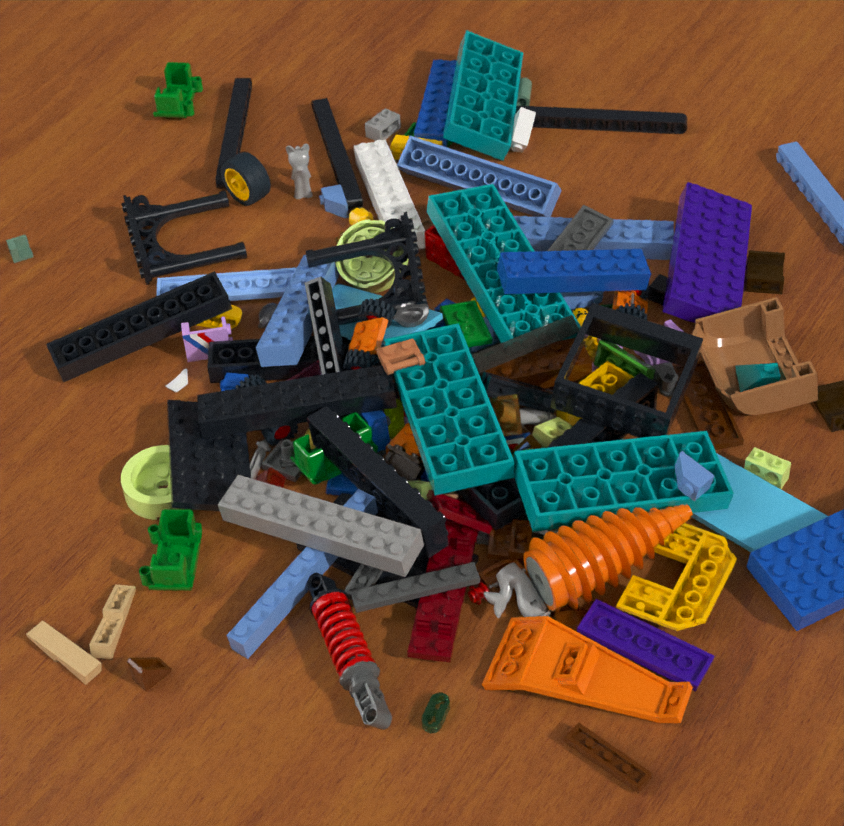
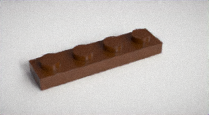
M580 723L564 738L566 744L637 794L652 779L650 771Z

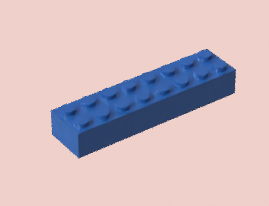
M433 60L414 137L443 141V146L447 147L448 140L443 138L457 60Z
M642 249L500 252L497 266L504 294L646 290L651 276Z

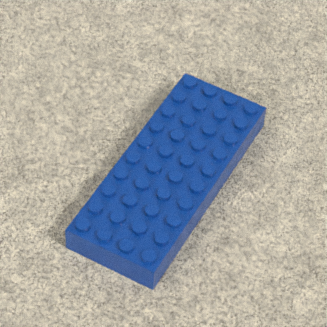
M844 509L750 553L746 565L747 569L796 631L844 608Z

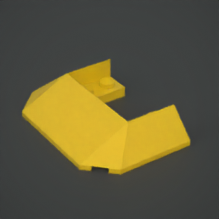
M684 523L674 531V534H670L664 539L663 547L658 544L654 548L655 553L686 564L674 589L633 575L616 605L617 609L675 631L706 623L736 564L737 558L728 548V542L725 537Z

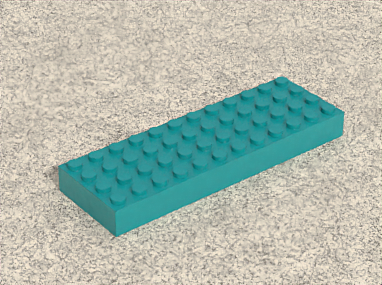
M494 184L435 194L428 197L427 214L506 352L576 338L581 326L560 292L504 294L497 271L500 252H533L534 249Z

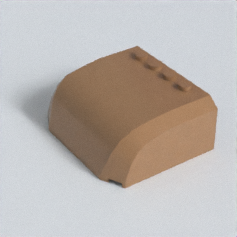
M778 297L695 320L696 324L692 335L703 338L700 350L701 357L716 390L726 405L733 411L748 415H759L781 411L818 400L817 372L811 361L800 364L797 361L785 337L784 309ZM778 363L781 376L779 382L743 392L739 391L735 365Z

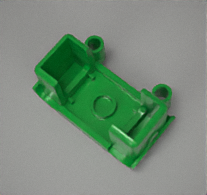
M168 62L164 69L167 87L164 88L162 94L159 87L155 92L154 98L157 112H153V116L165 118L193 116L195 114L193 99L195 92L203 91L202 79L200 76H192L189 63Z
M354 412L341 418L343 422L346 421L354 433L357 432L365 443H369L373 451L377 453L378 446L372 441V429L358 413ZM309 434L294 440L295 459L293 456L290 459L312 484H319L342 474L324 456L322 448L311 450Z
M164 509L161 511L159 525L152 524L148 527L150 541L152 544L158 545L157 553L152 555L150 567L142 566L139 569L141 582L149 590L191 591L200 552L202 524L195 522L194 513L190 509Z

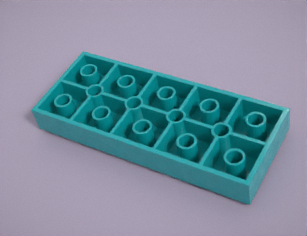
M466 30L459 45L443 138L476 150L479 153L492 156L495 159L504 160L512 142L523 52Z
M459 323L384 339L385 346L414 339L425 358V365H414L394 371L392 376L434 495L514 478L513 457Z
M707 431L515 451L513 456L514 478L533 532L559 529L561 526L571 528L576 520L586 523L590 515L601 518L602 513L605 511H610L616 515L620 508L632 512L634 508L639 507L649 512L651 508L660 510L666 509V507L687 504L691 508L692 513L728 509L734 495ZM682 451L714 475L710 488L696 501H693L678 489L675 464L679 453Z

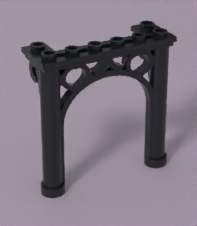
M226 191L165 206L150 205L148 198L144 195H138L132 201L130 197L123 195L124 203H121L123 213L127 212V216H124L129 236H131L130 240L141 279L145 278L146 285L150 284L149 282L153 281L152 278L238 258L240 260L247 258L244 242L188 255L168 252L157 242V235L161 227L174 218L229 207ZM145 226H152L149 230L142 229Z
M403 212L404 215H401V221L396 218L387 220L384 224L385 232L374 236V238L319 250H306L309 268L361 256L381 257L393 266L395 278L391 288L385 295L379 298V301H385V304L389 303L390 307H393V310H395L394 314L397 312L395 307L403 303H413L414 305L428 304L426 294L423 295L426 292L424 281H420L424 279L422 269H418V267H421L420 256H416L419 254L418 244H414V242H417L416 232L411 230L414 229L412 218H408L407 212ZM398 250L404 252L401 256L398 257L392 255L395 251ZM409 259V265L402 264ZM411 275L410 280L405 279L407 276ZM361 305L337 309L339 325L361 321L358 318Z

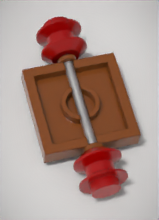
M517 559L503 560L479 572L481 582L477 584V588L472 585L469 587L468 596L472 603L481 605V599L488 601L484 596V592L499 593L500 587L496 574L508 564L514 562L527 575L525 566H522ZM514 588L509 602L516 599Z

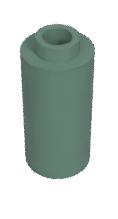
M520 78L516 106L530 105L532 82L528 78Z

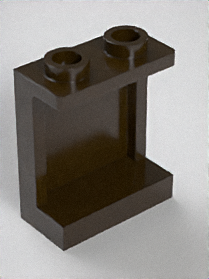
M388 444L389 452L384 459L389 466L392 465L397 474L405 477L406 480H419L425 469L424 464L421 462L422 458L414 453L410 456L405 453L406 449L397 444L395 447Z

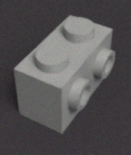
M386 108L365 123L366 137L374 141L386 140L401 128L400 114Z

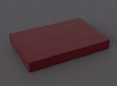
M432 489L428 491L426 496L432 503L433 508L437 512H442L445 518L490 534L492 530L491 524L484 520L468 503L445 494L434 495Z

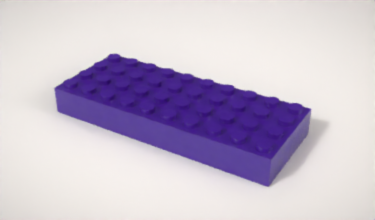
M687 182L679 199L662 312L695 323L696 319L742 306L752 204Z

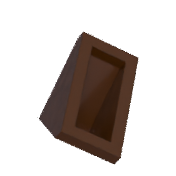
M158 657L129 658L127 661L132 679L146 692L170 674L172 670Z

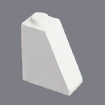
M521 107L515 114L510 147L513 151L522 153L528 146L536 112Z

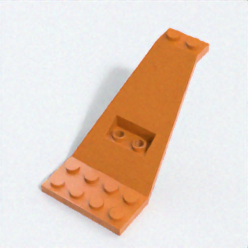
M549 616L511 617L482 683L485 690H525L657 723H681L693 689L690 682H668Z

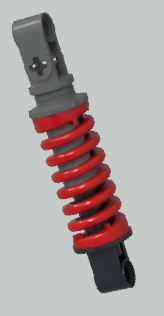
M313 573L307 582V587L313 598L310 603V612L314 616L321 635L325 640L328 653L339 676V683L354 698L363 722L377 729L385 730L392 722V715L385 702V697L379 688L380 683L377 677L380 675V669L377 667L374 658L371 657L372 653L368 648L366 640H364V635L360 631V625L356 622L357 618L349 604V597L344 590L337 589L333 579L320 573Z

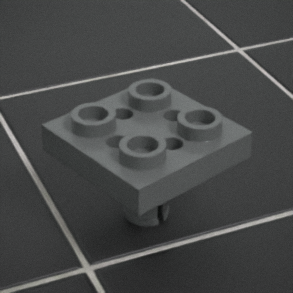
M282 438L262 462V469L296 482L302 475V472L290 459L291 456L295 459L293 442Z

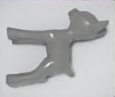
M304 144L301 148L296 146L295 149L289 145L286 147V152L293 169L291 179L294 180L295 184L294 198H311L313 193L309 183V178L311 177L308 170L310 158L308 154L309 145Z

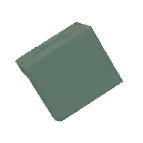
M26 235L6 240L14 263L34 257Z

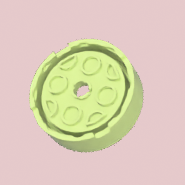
M370 219L357 222L343 233L337 246L374 238V236L385 232V222ZM398 250L395 251L392 255L398 257L401 256L404 252ZM366 256L335 262L340 275L356 289L378 293L391 288L394 282L395 270L393 266L381 257L372 256V258H366ZM407 259V261H405V262L402 263V264H403V265H407V264H408V259Z
M169 445L150 447L134 455L125 464L121 473V485L128 507L135 514L152 520H157V517H160L161 511L164 509H179L172 508ZM159 485H160V486H164V485L168 486L167 488H160V489H159Z

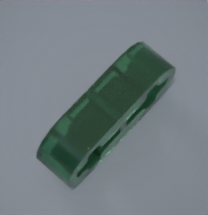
M439 692L431 696L422 715V727L425 732L433 734L442 728L450 710V699L446 694ZM444 702V704L440 705L439 709L436 708V704ZM433 717H435L436 722L428 724V722H431Z

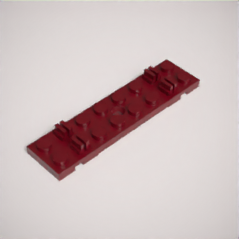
M446 520L445 525L449 534L447 536L449 545L429 558L426 573L471 563L479 530L455 521ZM467 586L420 597L407 657L451 663Z

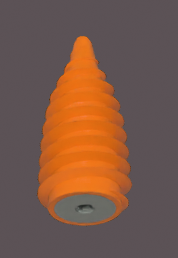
M687 504L666 507V509L660 510L651 508L649 512L639 507L634 508L632 512L620 508L616 515L610 511H605L602 513L601 518L590 515L586 523L576 520L571 528L561 526L557 534L548 531L545 533L543 540L537 537L533 538L529 544V551L524 553L523 559L527 576L549 610L560 612V608L566 604L571 609L577 610L578 598L581 597L586 603H591V591L594 590L597 594L604 596L606 582L613 588H617L619 574L625 579H630L632 565L642 570L644 566L643 557L646 555L650 559H654V548L658 544L663 547L664 539L670 534H674L677 528L690 519L692 510Z

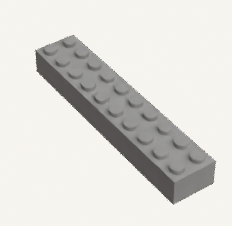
M237 475L218 503L224 521L406 577L424 546L421 529L241 475Z

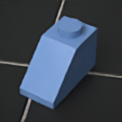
M341 184L321 188L322 195H319L320 204L324 205L325 211L343 218H349L348 205Z
M683 451L679 453L675 464L678 489L684 495L696 501L710 488L714 475Z

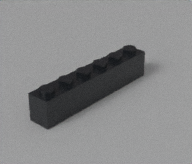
M320 276L304 284L323 375L346 370H343L345 352L331 283Z

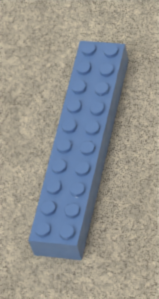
M409 136L397 163V166L404 173L454 190L494 184L508 208L535 217H550L562 191L555 182L413 136Z
M513 216L534 251H547L573 219ZM614 219L613 225L594 250L642 249L645 259L670 260L674 238V221Z
M303 255L256 346L261 367L298 364L313 332L304 283L321 276L331 283L333 290L340 275L335 262L309 268L306 255Z

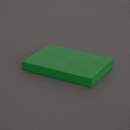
M475 300L440 306V313H442L446 326L459 323L468 348L492 344L493 338Z

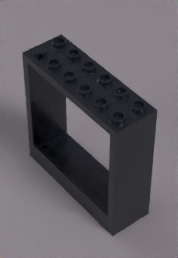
M592 303L555 380L550 407L639 438L668 435L696 368L703 338ZM588 336L683 366V372L666 413L569 381L568 378Z

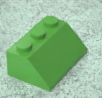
M600 340L598 343L594 361L595 366L600 367L606 361H609L634 377L642 373L653 380L656 369L651 365L646 364L616 344Z

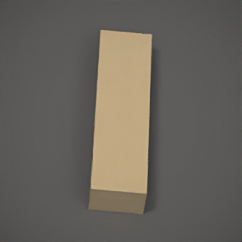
M115 584L102 610L103 618L89 644L91 656L94 658L112 660L136 592L135 586Z
M43 620L27 633V637L56 663L59 661L85 685L102 671L100 661Z

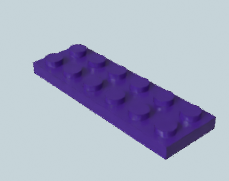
M598 599L594 601L576 631L675 682H690L693 687L692 690L695 692L715 657Z

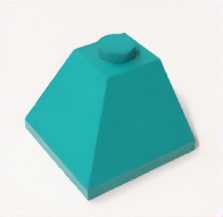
M778 363L735 365L740 392L779 382L781 378Z

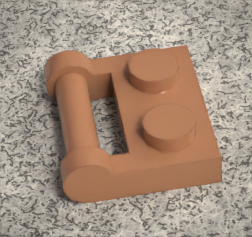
M414 339L377 348V355L387 375L414 365H425V358Z

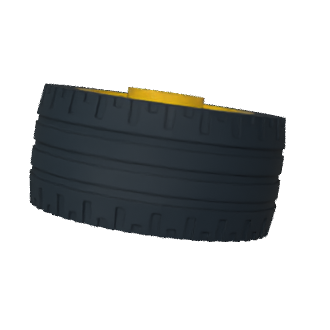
M241 152L221 166L222 181L230 195L240 204L250 206L270 192L271 184L268 173L262 163L251 153Z

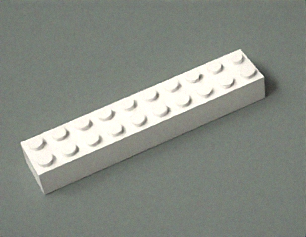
M376 140L375 142L354 145L355 162L378 219L386 222L389 219L396 218L401 221V215H404L403 212H407L408 218H412L414 229L411 230L412 232L415 231L417 236V242H414V244H418V249L425 248V229L386 140Z

